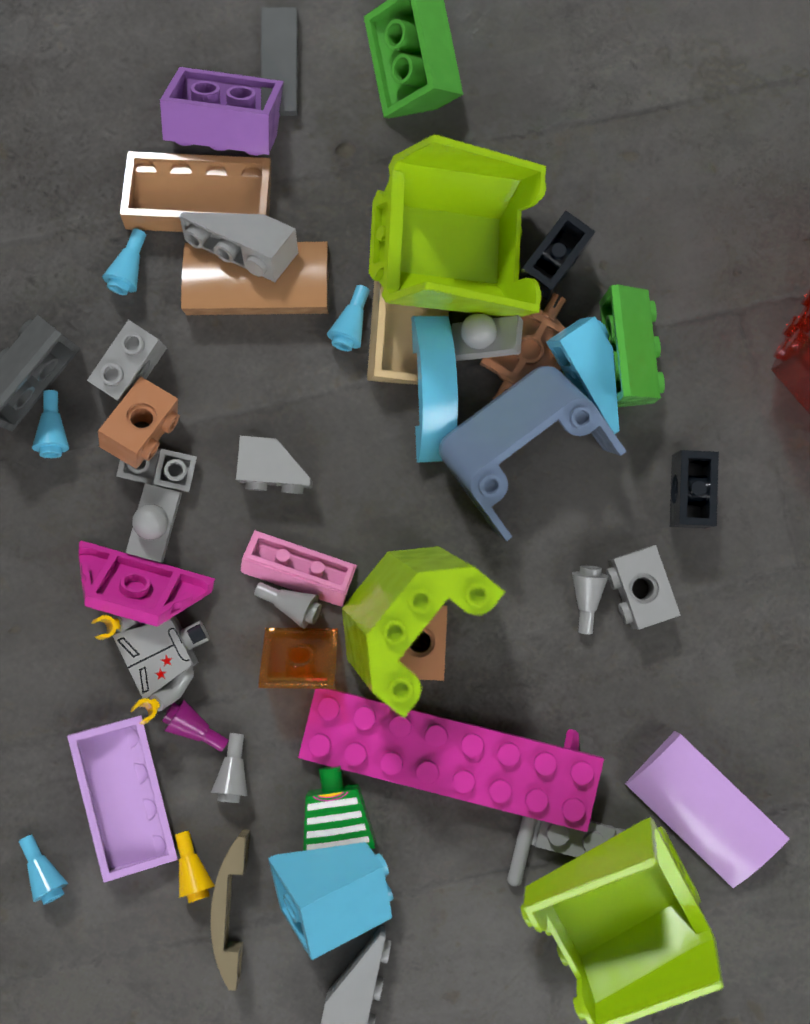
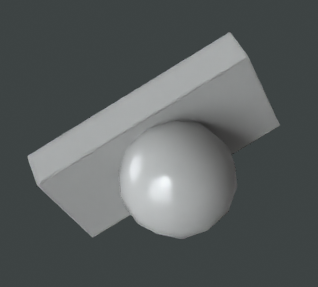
M475 313L469 315L461 323L452 324L451 330L456 361L521 353L523 320L519 315L491 318L484 313Z
M145 483L138 510H136L133 516V527L126 549L127 554L163 563L182 496L181 492Z

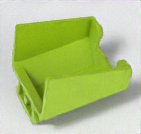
M432 135L393 155L388 166L390 173L388 184L384 191L377 190L372 202L369 274L374 281H379L382 285V297L385 302L449 311L484 313L486 315L502 317L515 315L523 317L539 313L542 297L539 283L532 278L519 280L521 269L519 261L520 239L522 236L521 216L523 210L535 206L544 197L546 192V166L439 135Z
M439 546L388 551L342 607L347 660L372 693L404 718L418 701L421 694V685L417 676L398 661L448 598L465 612L472 615H482L489 612L495 606L505 591L474 566Z
M651 817L642 820L525 887L524 904L521 905L524 921L528 927H534L539 933L545 931L548 936L552 935L555 939L557 952L564 966L569 965L577 979V996L573 998V1004L581 1021L586 1020L588 1024H624L720 990L724 986L716 939L699 907L701 899L666 830L662 826L657 828L655 821Z

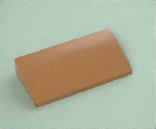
M128 151L120 216L125 229L183 232L179 217L182 212L264 214L269 216L271 158Z
M297 242L298 254L276 282L262 276L257 277L235 263L225 262L217 255L203 248H195L189 243H185L182 265L181 309L186 315L329 314L328 242Z

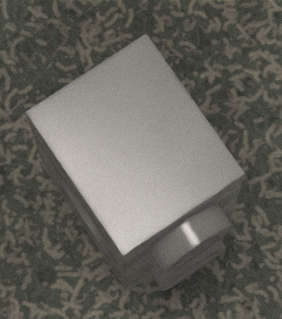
M128 319L87 381L118 402H121L140 376L147 379L167 347L158 338Z
M656 545L608 560L610 568L606 569V573L609 576L608 580L612 589H618L622 603L618 604V608L625 624L630 623L632 629L640 630L680 616ZM638 578L645 580L648 584V593L642 599H638L632 591V585Z

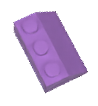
M179 67L160 99L163 140L176 142L182 146L194 144L209 146L218 151L231 149L245 151L250 155H269L277 137L280 117L279 108L284 81ZM261 87L273 88L264 109L261 110Z

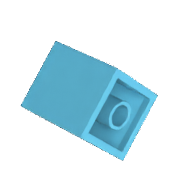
M366 842L277 854L268 858L280 909L311 960L392 918L390 901L393 900V894L385 878L389 874L388 866L380 853L375 855Z

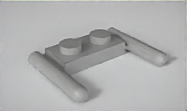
M523 816L507 882L511 886H519L522 883L531 845L577 858L625 831V829L615 828L590 820L588 832Z

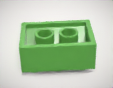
M387 0L364 16L384 118L389 119L437 110L463 95L444 0Z
M619 284L611 285L599 302L601 322L609 332L608 340L613 347L618 407L654 404L661 398L660 394L664 393L665 390L664 375L662 372H658L656 358L660 357L661 346L659 337L653 334L652 322H656L657 317L655 301H650L649 290Z

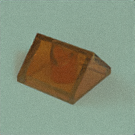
M265 628L259 688H336L338 677V629Z

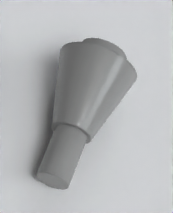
M584 565L580 566V571L572 572L577 605L580 610L578 633L593 634L594 613L597 611L609 576L602 574L601 567Z
M262 582L257 585L254 592L255 596L273 603L276 608L303 629L309 623L315 624L322 609V605L318 603L319 596L316 594L278 590Z
M229 734L227 757L223 760L211 793L218 794L217 801L240 803V796H248L244 762L241 759L244 734Z

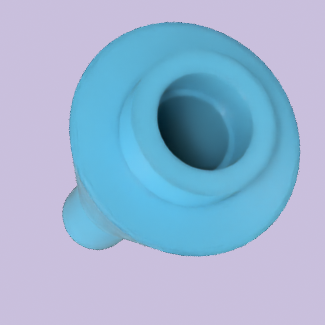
M140 229L132 230L126 248H123L102 276L103 280L107 283V288L114 293L127 295L128 292L137 291L140 263L139 253L146 238V233Z
M363 285L356 286L350 304L346 306L327 332V336L332 340L331 344L342 351L349 352L352 351V348L357 349L361 347L363 308L370 292L369 288Z
M45 390L43 392V413L41 414L32 449L39 452V455L43 458H59L63 452L70 449L61 416L58 413V391Z
M33 834L19 840L18 842L28 861L27 868L33 902L41 900L43 905H46L63 896L65 893L62 888L68 882L46 856L41 854Z

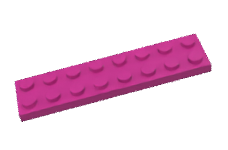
M319 685L315 688L298 757L299 759L330 767L341 766L342 770L588 832L604 758L601 756L411 709L403 718L385 702Z

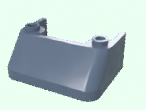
M551 366L535 368L445 435L439 445V454L442 461L492 530L505 541L512 538V535L491 508L505 496L508 489L507 477L499 467V464L557 420L569 434L585 436L591 433L603 451L619 456L627 452L597 407L562 372Z

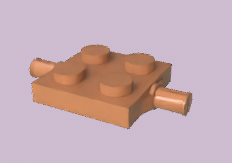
M553 293L544 311L540 310L539 313L521 317L523 320L520 354L482 359L480 365L497 374L503 381L493 400L537 367L551 366L558 370L561 369L546 341L565 329L556 318L564 303H566L564 297L561 296L556 307L553 308L559 297V294Z

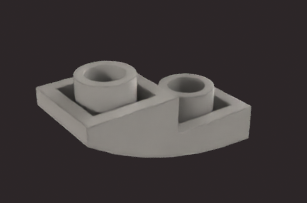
M157 449L155 455L149 461L144 459L137 469L120 460L116 477L189 492L197 457L166 449Z

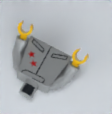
M102 615L94 619L91 624L101 621L106 624L107 631L105 634L95 636V638L103 640L113 635L117 647L143 698L131 708V712L138 707H144L148 711V717L139 724H147L155 717L157 711H162L182 697L194 677L193 666L198 663L193 648L210 640L207 630L201 621L183 629L177 617H172L156 627L114 615L113 618L108 615Z

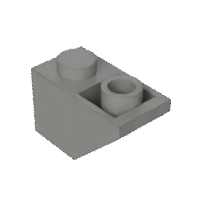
M240 436L236 480L240 483H245V489L267 491V485L282 486L281 492L291 494H303L304 488L312 489L313 481L276 438Z

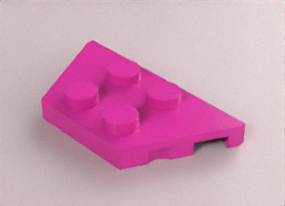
M82 540L79 542L78 558L84 606L158 627L213 591L215 578Z

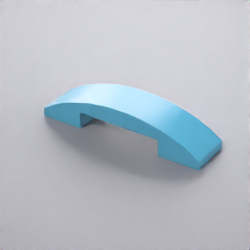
M448 316L411 317L413 353H417L419 426H415L417 462H442L439 454L440 442L445 435L457 427L458 419L457 369L453 335Z

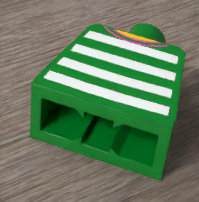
M341 766L319 768L321 789L308 791L305 798L303 851L366 842L370 849H374L376 842L375 834L359 784L343 786Z

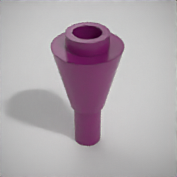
M184 699L179 705L175 702L172 703L162 718V722L167 724L164 729L165 732L199 742L203 741L220 752L223 751L229 739L209 728L205 720Z

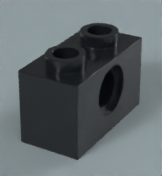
M565 210L522 268L519 280L523 278L535 279L539 283L542 297L548 300L589 245L595 231Z
M681 450L672 455L670 527L710 528L717 526L719 452Z

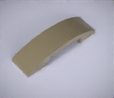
M244 829L238 835L223 860L215 882L211 904L210 927L214 956L222 979L228 990L231 991L237 990L242 973L243 941H229L232 877L233 875H244L248 867L250 830Z

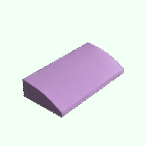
M141 715L68 734L67 736L104 883L178 860L144 725L139 724L142 721Z
M676 731L663 742L625 783L732 888L742 883L762 867L790 839L685 737Z

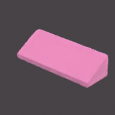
M256 530L253 532L241 562V572L296 592L316 594L319 596V600L341 607L344 605L357 567L355 564Z

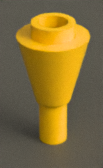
M189 830L175 834L181 858L179 859V898L187 896L188 903L209 897L208 889L215 887L198 854H195Z

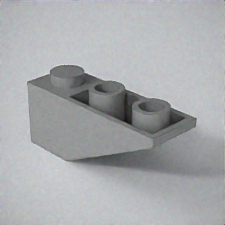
M182 212L179 215L185 241L195 248H203L217 255L225 262L235 263L257 277L262 276L276 282L298 254L296 229L264 214Z
M380 926L327 991L321 1024H375L376 1015L370 1014L372 1000H380L384 977L378 976L380 962H388L392 941L385 939V926Z

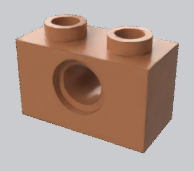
M140 376L98 430L99 447L137 469L144 459L149 461L155 455L160 444L158 441L165 432L171 433L176 427L180 418L178 414V398ZM137 422H147L150 424L145 428L134 426Z
M443 605L422 630L430 637L429 647L424 651L418 652L409 646L398 660L413 672L419 680L444 681L448 606Z

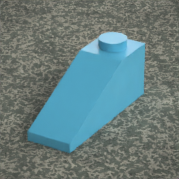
M595 316L581 318L547 340L546 343L565 376L597 407L614 434H616L620 430L613 347L608 340L609 332L605 325L597 320Z

